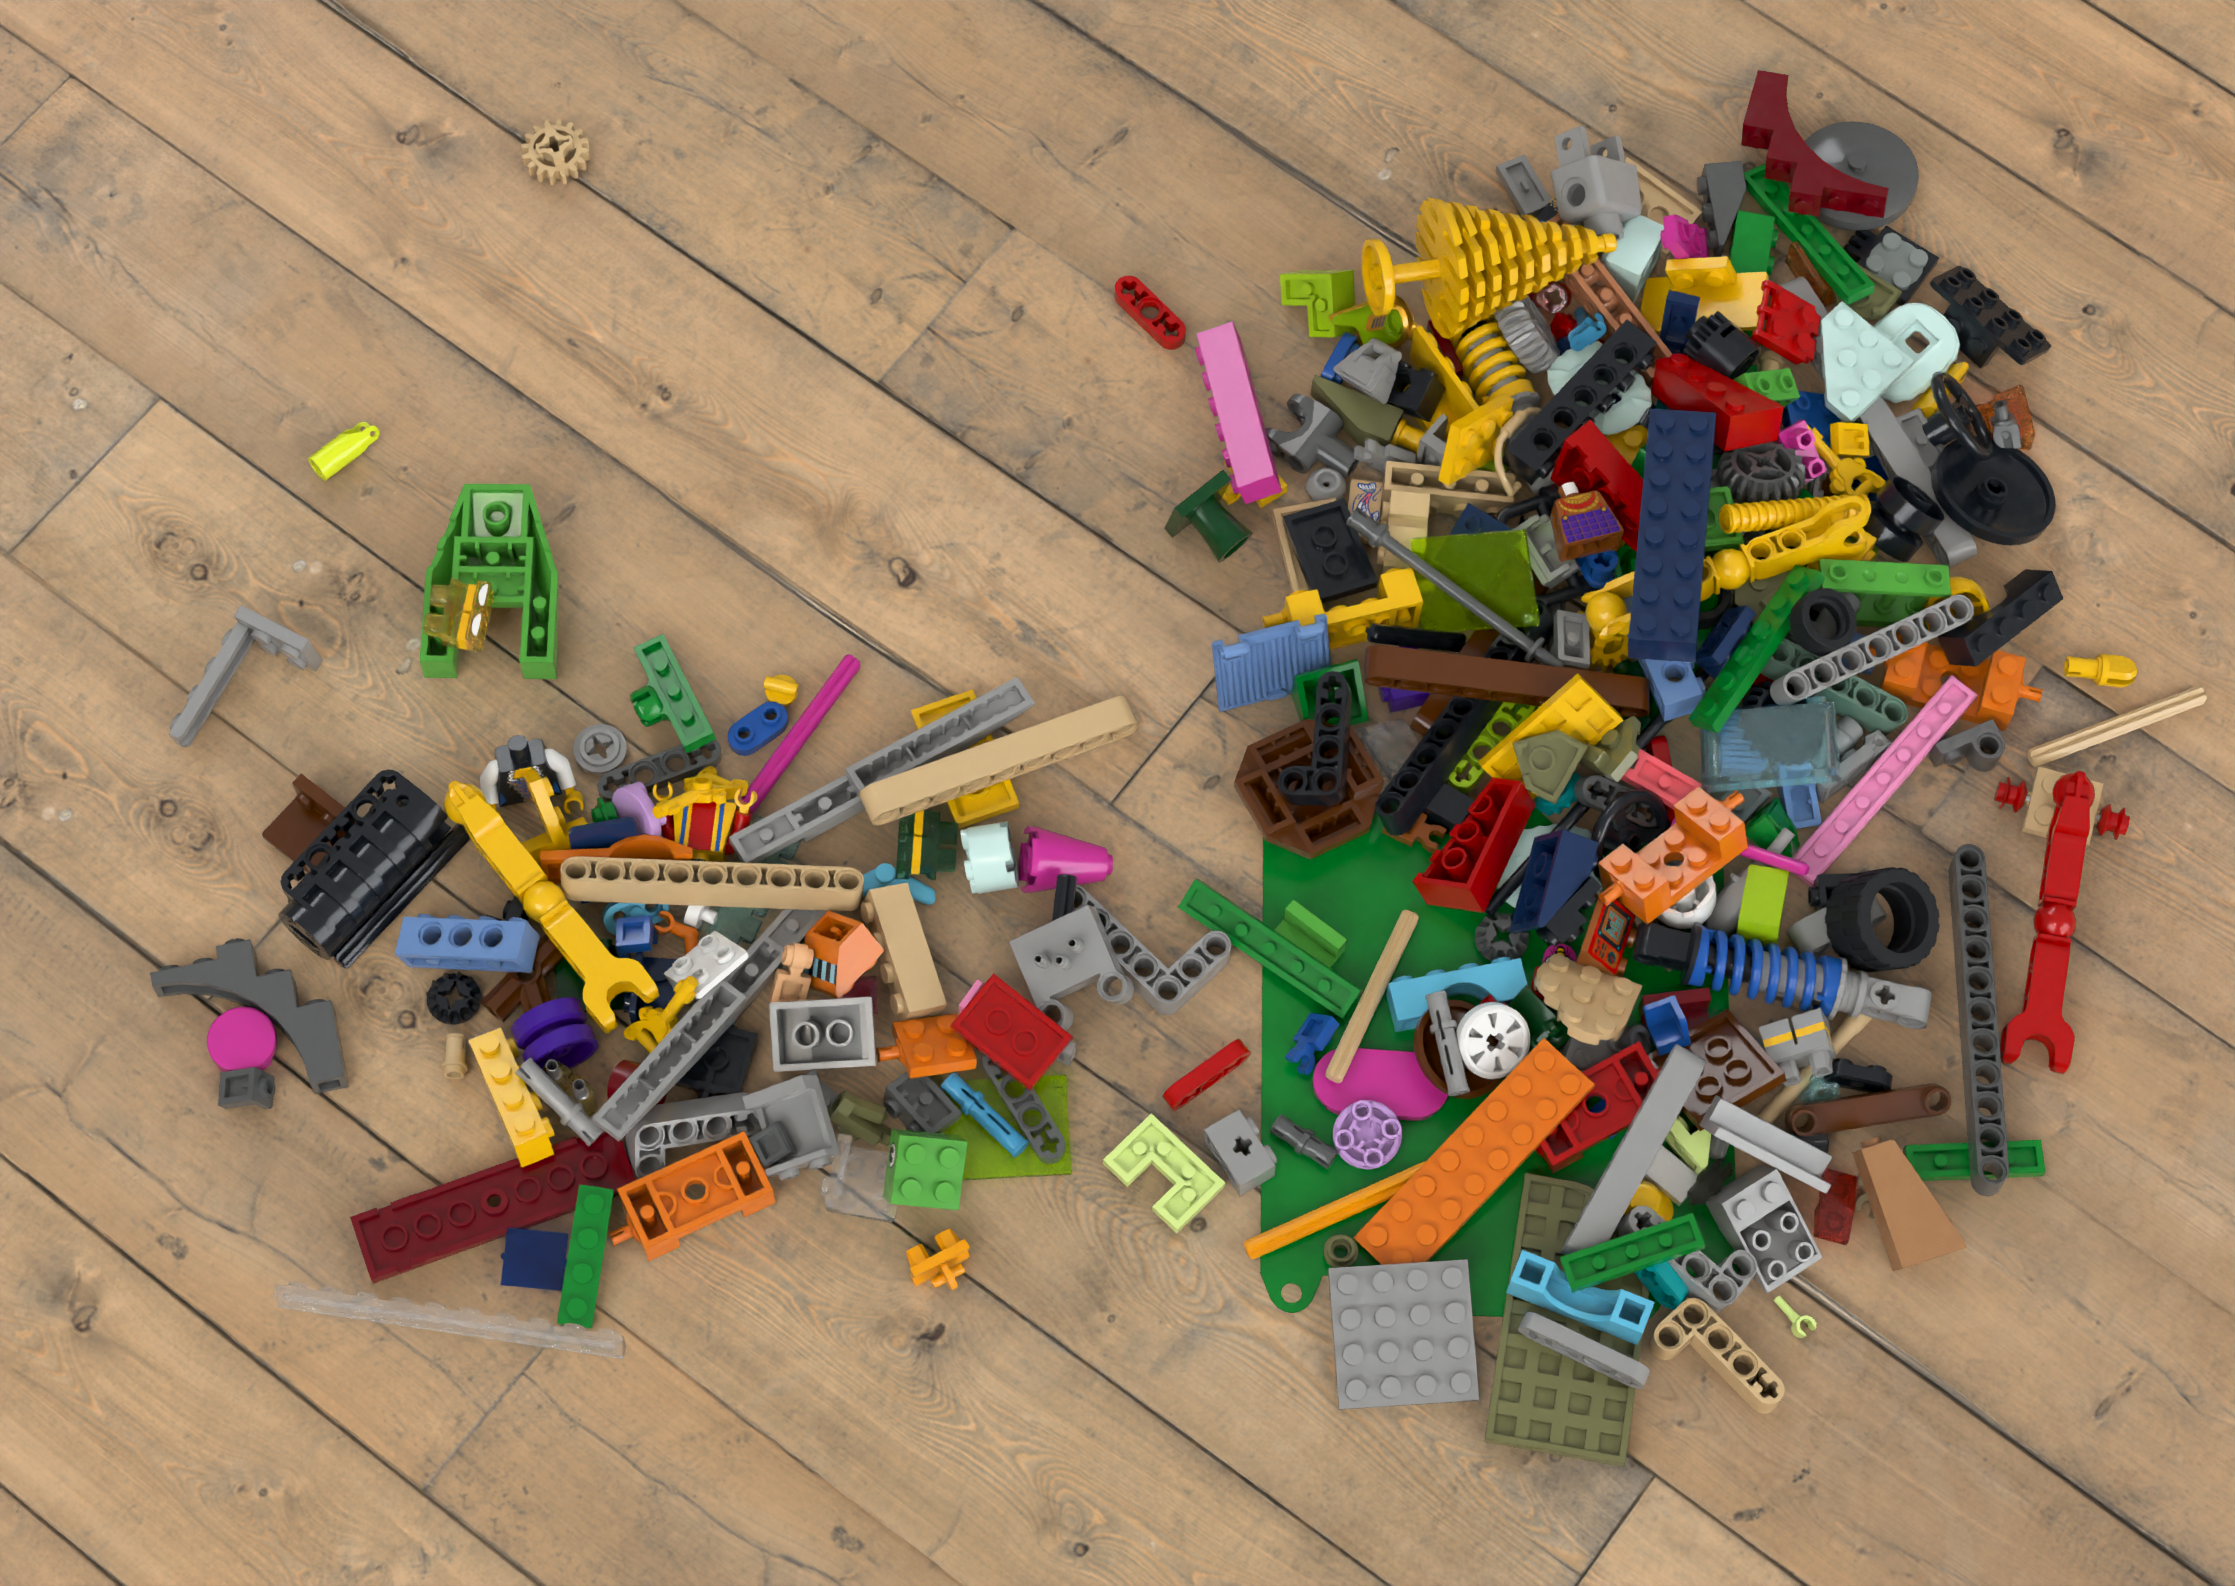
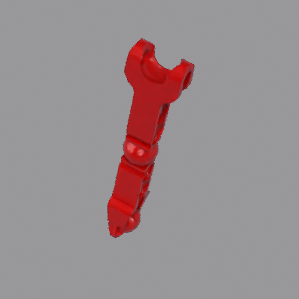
M2082 771L2061 776L2055 782L2052 789L2053 801L2056 806L2046 835L2047 843L2039 892V908L2036 910L2033 918L2034 930L2037 935L2033 938L2022 1011L2021 1014L2015 1016L2002 1029L2000 1040V1058L2002 1063L2012 1064L2020 1056L2024 1041L2035 1039L2043 1043L2048 1050V1067L2050 1070L2060 1074H2064L2070 1066L2075 1042V1035L2070 1025L2062 1017V1006L2072 940L2070 937L2074 934L2076 928V918L2073 910L2077 905L2085 848L2090 831V807L2095 799L2094 785L2088 779L2086 773Z

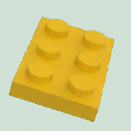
M1501 394L1450 425L1438 481L1449 486L1494 459L1496 440L1500 435V429L1513 416L1511 409L1514 398ZM1506 441L1504 442L1502 453L1506 447Z

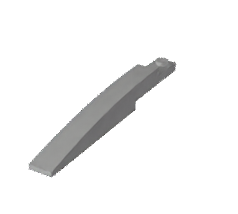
M1016 677L845 769L844 776L731 835L729 843L742 863H758L801 839L806 843L865 810L859 793L866 786L964 751L1034 706L1035 702L1019 678Z
M784 909L747 950L749 958L693 1005L592 1117L591 1121L617 1141H620L690 1070L774 979L776 969H782L783 967L782 953L785 945H791L793 942L801 944L805 940V934L826 912L824 910Z

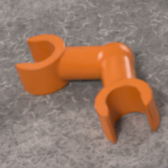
M659 911L658 916L667 920L669 925L666 928L654 925L656 934L667 935L671 933L685 939V955L698 945L699 932L695 927H689L675 921L672 914L667 911Z

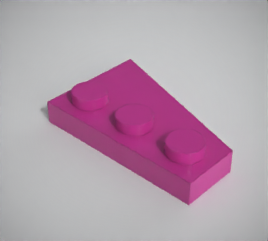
M1676 214L1663 217L1664 230L1660 233L1663 247L1669 249L1673 254L1674 259L1709 257L1706 228L1699 229L1697 224H1689L1687 219Z

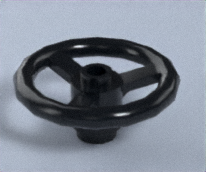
M1944 371L1935 372L1931 379V389L1940 411L1928 417L1927 422L1922 425L1926 437L1935 447L1940 444L1946 445L1957 438L1968 453L1980 461L1991 459L1994 449L1993 442L1986 423L1975 403L1954 377ZM1945 388L1956 399L1955 402H1953L1952 404L1950 403V400L1946 394ZM1971 424H1972V426H1973V428H1974V431H1975L1976 435H1977V436H1980V441H1979V440L1976 438V436L1970 431V430H1971Z
M1644 789L1626 791L1612 800L1593 827L1591 840L1599 842L1596 851L1598 862L1603 859V848L1613 852L1624 844L1636 853L1642 843L1653 841L1669 829L1670 822L1667 808L1656 794ZM1640 802L1648 805L1655 815L1657 826L1640 829L1637 825L1627 821L1624 808L1630 804ZM1597 862V865L1593 870V874L1601 883L1600 872Z

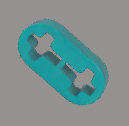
M1667 1261L1634 1272L1652 1296L1666 1308L1676 1309L1689 1293L1686 1284Z

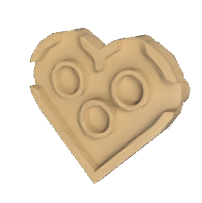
M1561 954L1551 955L1549 961L1543 963L1537 969L1533 988L1545 997L1543 1002L1558 1011L1557 1021H1562L1568 1027L1567 1034L1580 1042L1598 1045L1600 1040L1612 1039L1613 1042L1617 1041L1624 1032L1640 995L1642 985L1631 982L1627 978L1603 973L1594 966L1576 964L1577 962L1568 960L1567 957Z

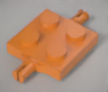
M958 1013L893 1022L892 1034L896 1045L876 1048L878 1062L898 1059L906 1067L910 1079L976 1069L977 1058L973 1050L975 1047L950 1028V1025L959 1015Z

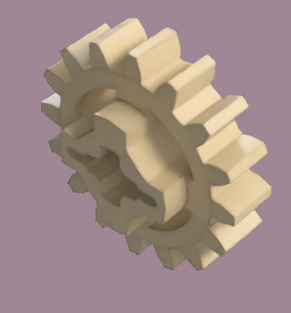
M557 119L555 125H551L548 120H545V127L542 129L534 125V135L526 133V143L521 144L523 164L527 166L529 175L537 173L539 182L549 178L550 185H554L556 179H561L563 184H567V176L577 179V169L585 171L587 169L586 161L590 160L588 139L584 138L583 130L580 128L574 131L572 122H569L566 127L562 126L561 119Z

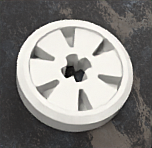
M1488 1002L1472 1008L1461 1019L1456 1030L1457 1042L1464 1067L1483 1078L1498 1079L1508 1076L1527 1056L1529 1051L1530 1031L1525 1019L1516 1010L1502 1003ZM1490 1034L1496 1036L1495 1038L1499 1040L1495 1047L1489 1045L1490 1043L1486 1041Z

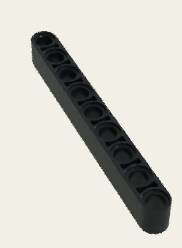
M1530 599L1527 608L1518 614H1514L1508 622L1534 642L1540 637L1544 638L1545 642L1542 648H1544L1554 634V621L1547 604L1542 599ZM1501 633L1483 656L1484 658L1527 663L1524 661L1527 652ZM1453 696L1375 803V809L1388 834L1398 836L1412 828L1503 702Z

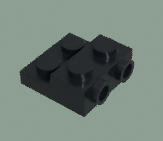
M1589 876L1543 928L1537 929L1535 933L1548 946L1556 947L1559 943L1563 944L1566 940L1569 943L1573 942L1584 931L1582 925L1587 921L1578 910L1581 907L1585 910L1591 906L1599 897L1596 892L1602 886L1593 877Z

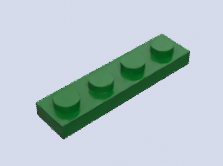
M2041 1140L2007 1141L2009 1163L2007 1178L2043 1177L2045 1174V1164ZM1982 1142L1984 1146L1994 1148L1991 1142ZM1968 1143L1905 1145L1903 1148V1154L1922 1181L1970 1179ZM1983 1172L1988 1179L1996 1178L1991 1172Z
M579 1184L557 1324L592 1329L614 1189Z
M1693 1213L1562 1256L1560 1257V1262L1571 1292L1574 1293L1705 1249V1243Z

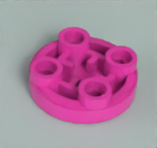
M236 1007L222 1013L212 1023L207 1035L209 1054L223 1072L251 1067L265 1070L272 1063V1058L277 1049V1033L272 1021L266 1014L251 1007Z

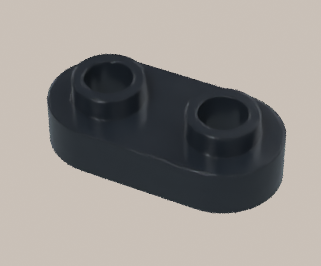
M1843 1058L1834 1059L1832 1062V1074L1823 1077V1080L1832 1086L1867 1093L1891 1090L1893 1076L1887 1072L1885 1067L1879 1065H1869L1867 1067L1854 1065L1852 1061Z

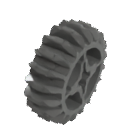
M1774 442L1739 448L1725 451L1721 455L1717 467V483L1720 484V487L1727 486L1730 489L1732 499H1736L1739 504L1746 502H1768L1771 500H1795L1804 488L1805 465L1802 464V457L1795 455V449H1785L1784 443L1775 444Z

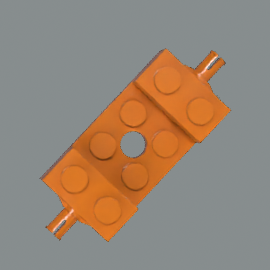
M1896 631L1897 640L1903 644L1902 636ZM1928 641L1884 661V670L1879 687L1899 698L1906 705L1922 709L1942 687L1941 678L1953 675L1978 695L1976 700L1959 719L1976 724H1982L1993 719L1998 729L2005 731L2010 723L2016 703L2020 697L2039 703L2043 689L2024 685L2023 671L2026 657L1997 650L1991 655L1989 660L1985 659L1976 667L1951 665L1946 658L1943 648L1927 644ZM1869 644V651L1876 657L1874 647Z
M1697 787L1673 805L1676 823L1635 854L1622 844L1599 861L1598 867L1602 888L1604 889L1602 893L1598 894L1601 902L1608 906L1616 899L1647 925L1748 848L1744 821L1731 812L1745 801L1742 794L1735 790L1723 801H1719L1711 797L1700 787ZM1673 860L1683 862L1678 867L1667 866V863Z
M745 1131L618 1188L620 1202L626 1213L627 1225L608 1233L614 1246L633 1237L641 1245L649 1262L679 1248V1238L738 1211H741L745 1218L775 1204L774 1192L766 1176L765 1169L757 1158ZM691 1185H702L706 1189L704 1196L698 1200L688 1198L686 1190Z

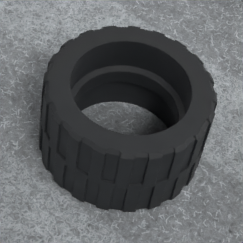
M1895 867L1854 873L1850 877L1842 879L1839 885L1834 887L1826 905V933L1834 952L1839 957L1847 959V964L1851 968L1868 973L1909 968V966L1921 963V960L1926 958L1930 954L1932 947L1935 946L1940 927L1939 909H1937L1934 894L1931 893L1930 887L1916 873L1910 872L1905 868ZM1877 893L1881 894L1889 904L1894 920L1893 935L1887 948L1877 939L1871 924V906Z

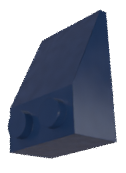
M1564 829L1534 837L1509 932L1517 934L1543 928L1595 869L1598 862L1596 851L1599 842Z

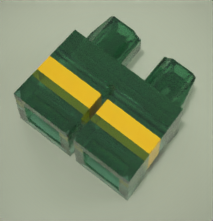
M927 810L900 818L895 879L909 880V874H922L936 881V872H955L957 851L938 849V845H957L958 823L940 821V812Z

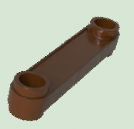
M1936 1083L1801 1103L1791 1106L1786 1111L1785 1124L1791 1132H1795L1797 1135L1812 1136L1920 1119L1946 1113L1951 1106V1097L1944 1087ZM1939 1092V1102L1935 1106L1929 1107V1097L1933 1093ZM1807 1113L1808 1119L1806 1124L1796 1128L1795 1120L1797 1116Z

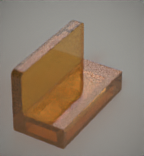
M1797 241L1791 243L1785 263L1795 278L1799 276L1806 278L1824 307L1834 303L1831 286L1814 268Z

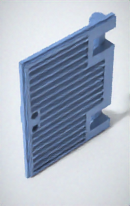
M1326 614L1315 615V623L1301 626L1299 620L1241 634L1238 635V643L1227 646L1224 645L1222 639L1213 641L1211 645L1219 712L1268 699L1272 701L1284 698L1291 694L1294 675L1331 666Z

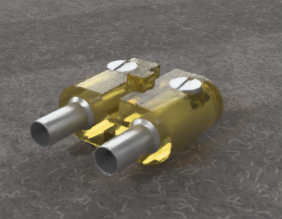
M555 1060L547 1061L542 1070L576 1104L580 1102L584 1106L582 1110L589 1117L594 1115L598 1104L593 1086L579 1075H573V1071L564 1064Z

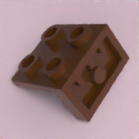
M302 773L292 782L297 794L295 799L262 832V836L267 842L293 862L345 809L344 806ZM350 817L349 819H350V822H351V824H352V826H353V825L355 824V822H354L353 818ZM349 829L345 833L339 830L337 832L338 840L342 838L349 831ZM318 852L311 858L312 865L317 866L327 853ZM304 866V871L308 873L309 870L306 866Z

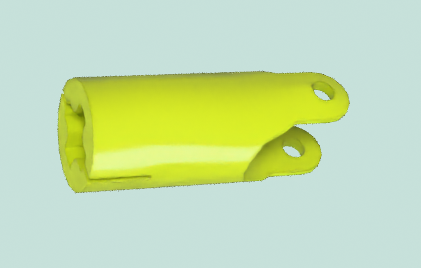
M365 421L360 422L353 428L337 435L309 456L307 460L315 473L322 480L327 481L359 457L370 444L376 441L380 435L379 429L376 426H370ZM371 431L375 432L374 436H370Z

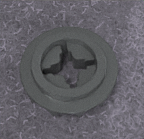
M1498 911L1493 916H1485L1477 926L1475 932L1476 947L1480 954L1491 962L1501 957H1510L1511 960L1522 957L1528 947L1529 933L1527 931L1517 934L1510 933L1508 936L1510 944L1505 943L1503 940L1493 943L1497 935L1495 929L1501 933L1509 932L1513 918L1512 913L1501 914Z

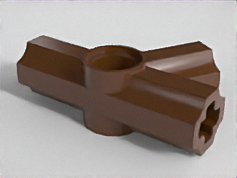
M546 934L538 941L532 970L536 972L535 976L530 980H521L519 976L522 972H508L481 1001L482 1005L503 1023L520 1005H522L523 1012L526 1013L538 1005L551 1001L545 979L565 958Z

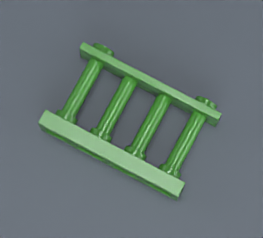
M1820 559L1818 561L1819 571L1825 578L1820 588H1830L1837 592H1851L1859 599L1861 606L1856 613L1857 626L1887 627L1924 610V605L1930 597L1949 598L1951 596L1948 565ZM1923 619V625L1928 630L1925 624V620Z

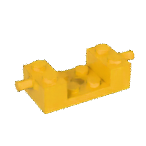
M1392 568L1384 574H1380L1376 598H1369L1358 605L1349 607L1345 605L1335 606L1328 612H1324L1317 589L1312 591L1305 589L1297 590L1285 597L1284 609L1280 613L1262 616V623L1264 628L1299 620L1301 626L1315 623V615L1324 613L1327 616L1329 649H1338L1367 642L1365 629L1373 623L1418 628L1423 605L1421 593L1435 591L1436 587L1428 579L1416 581L1412 568Z

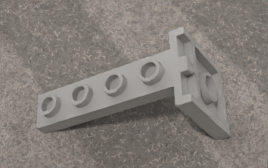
M240 605L234 615L238 622L223 637L222 648L217 656L212 657L207 663L204 671L205 675L200 684L195 685L191 689L187 698L188 703L182 713H178L172 720L170 725L171 731L169 732L171 738L176 744L185 748L192 744L254 641L259 642L258 646L273 656L280 653L288 657L287 662L300 670L308 667L316 672L323 660L309 639Z

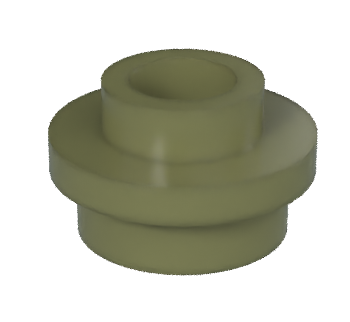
M1342 1234L1334 1235L1324 1245V1259L1333 1268L1350 1267L1355 1263L1358 1256L1357 1244L1349 1236ZM1337 1248H1342L1347 1252V1255L1339 1258L1334 1254V1251Z

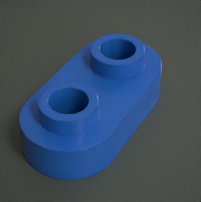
M1348 332L1343 334L1320 377L1340 385L1342 384L1343 379L1334 372L1333 368L1349 354L1361 347V345L1357 344V336Z
M766 702L738 720L728 731V742L731 750L738 755L748 756L781 735L788 726L786 709L777 702ZM770 713H773L777 716L773 720H768L765 718L766 715ZM748 732L750 736L742 739L739 737V734Z

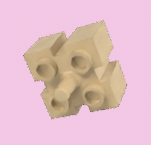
M1391 490L1389 502H1383L1380 524L1385 523L1389 526L1388 530L1391 537L1424 560L1430 494ZM1383 546L1378 547L1376 565H1382V574L1392 568H1411ZM1413 569L1416 581L1420 580L1421 574Z

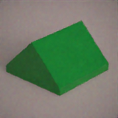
M1357 659L1294 675L1291 696L1300 722L1305 719L1315 720L1318 680L1323 674L1330 671L1341 673L1351 690L1350 726L1369 721L1360 666ZM1335 687V688H1334V692H1333V693H1330V696H1331V698H1332V700H1333V703H1335V704H1337L1336 701H1335V699H1334V698H1335V690L1338 689L1339 687ZM1331 718L1326 723L1337 725L1340 722V718Z

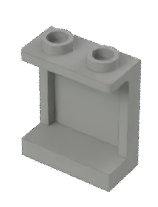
M801 1075L742 1097L746 1110H756L761 1130L776 1121H781L796 1150L795 1153L773 1167L765 1169L767 1177L779 1176L780 1181L791 1179L800 1175L799 1169L807 1166H809L810 1170L822 1168L830 1164L829 1158L840 1155L817 1075Z

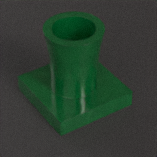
M1224 470L1220 471L1177 505L1164 528L1173 538L1188 525L1192 524L1210 547L1218 563L1235 553L1253 534L1219 502L1231 481V478Z

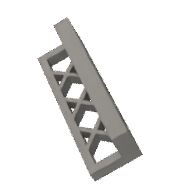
M1717 1095L1714 1097L1700 1123L1702 1128L1713 1136L1827 1194L1831 1184L1821 1177L1832 1159L1831 1155Z

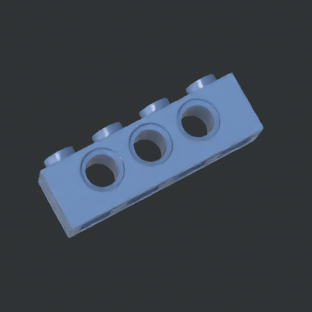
M1632 596L1622 599L1626 604L1628 613L1631 612ZM1638 659L1645 678L1650 681V690L1664 722L1692 713L1701 701L1702 696L1706 694L1701 677L1696 678L1692 671L1694 662ZM1672 677H1677L1681 680L1673 682L1668 679Z
M418 914L417 917H403L395 955L408 967L531 973L540 935L529 925L527 920L512 917L509 918V921H498L487 916H480L478 920L458 915H449L448 918H436L429 914Z

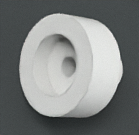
M689 905L684 917V924L696 929L704 921L714 925L719 912L709 909L710 906Z

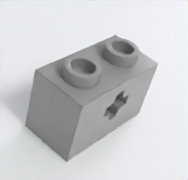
M1237 1110L1204 1129V1142L1240 1197L1275 1176V1163H1277V1159L1269 1145L1263 1146L1257 1138L1259 1131L1252 1118H1245L1241 1111ZM1240 1147L1243 1151L1248 1150V1155L1245 1156L1242 1152L1236 1153V1148Z

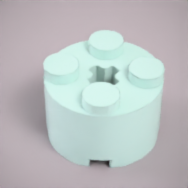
M1008 821L969 827L960 831L962 846L966 850L967 860L964 861L967 880H970L972 894L1019 887L1017 883L1019 878L1015 850L1012 847L1011 841H1009V838H1012Z

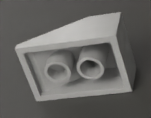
M872 996L769 1003L773 1072L877 1065Z

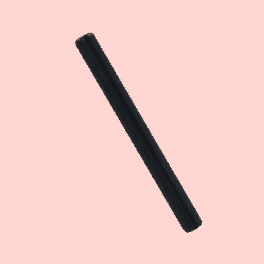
M456 824L333 955L334 960L341 967L349 968L470 840L463 825Z

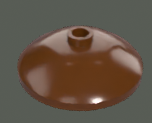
M1448 1000L1452 1020H1456L1457 1027L1464 1015L1476 1007L1465 1001ZM1427 1009L1415 1027L1413 1039L1415 1056L1426 1078L1437 1089L1448 1095L1435 1034H1431L1429 1027L1432 1025L1429 1009ZM1490 1034L1486 1041L1490 1043L1489 1045L1495 1047L1499 1040L1495 1038L1496 1036ZM1464 1067L1470 1091L1451 1097L1459 1099L1481 1097L1493 1090L1501 1078H1483Z

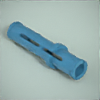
M957 1072L952 1073L942 1083L940 1088L962 1107L961 1112L965 1116L969 1114L1013 1158H1016L1025 1150L1029 1141L1025 1140L984 1100V1095L980 1091L975 1092L959 1077Z

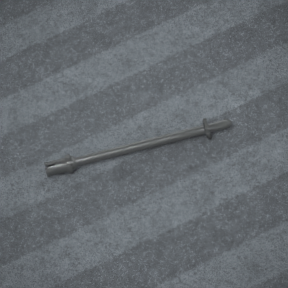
M1360 508L1355 509L1350 515L1346 525L1368 539L1370 546L1373 548L1375 546H1383L1526 651L1524 661L1529 663L1535 658L1543 665L1564 667L1559 659L1542 648L1545 642L1544 638L1540 637L1535 642L1391 537L1388 530L1389 526L1385 523L1379 524L1361 511Z

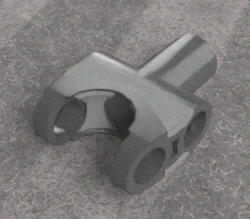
M1293 394L1287 401V406L1297 416L1296 419L1301 422L1302 427L1293 432L1266 428L1272 454L1282 463L1302 474H1306L1316 460H1318L1327 467L1337 470L1344 478L1349 477L1356 469L1359 460L1354 459L1353 448L1335 437L1344 426L1342 419L1338 414L1320 402L1302 394Z

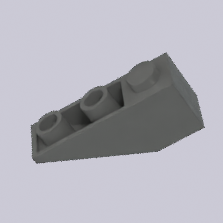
M1742 161L1704 164L1702 175L1697 177L1698 195H1703L1704 199L1702 219L1703 222H1708L1709 231H1707L1708 249H1713L1714 257L1722 256L1737 212L1740 210L1747 187Z

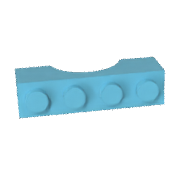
M1501 957L1493 960L1491 964L1478 966L1476 963H1469L1455 971L1445 972V970L1438 969L1428 972L1423 977L1413 979L1412 976L1398 977L1391 983H1388L1386 997L1395 1032L1415 1029L1422 1014L1429 1009L1425 996L1428 994L1446 991L1447 997L1465 994L1480 1000L1491 994L1498 1003L1504 1002L1508 1005L1527 985L1521 958L1511 960L1510 957Z
M1522 1250L1506 1291L1507 1294L1635 1345L1639 1343L1655 1303L1623 1289L1605 1290L1589 1287L1572 1293L1565 1273L1560 1270L1555 1262Z

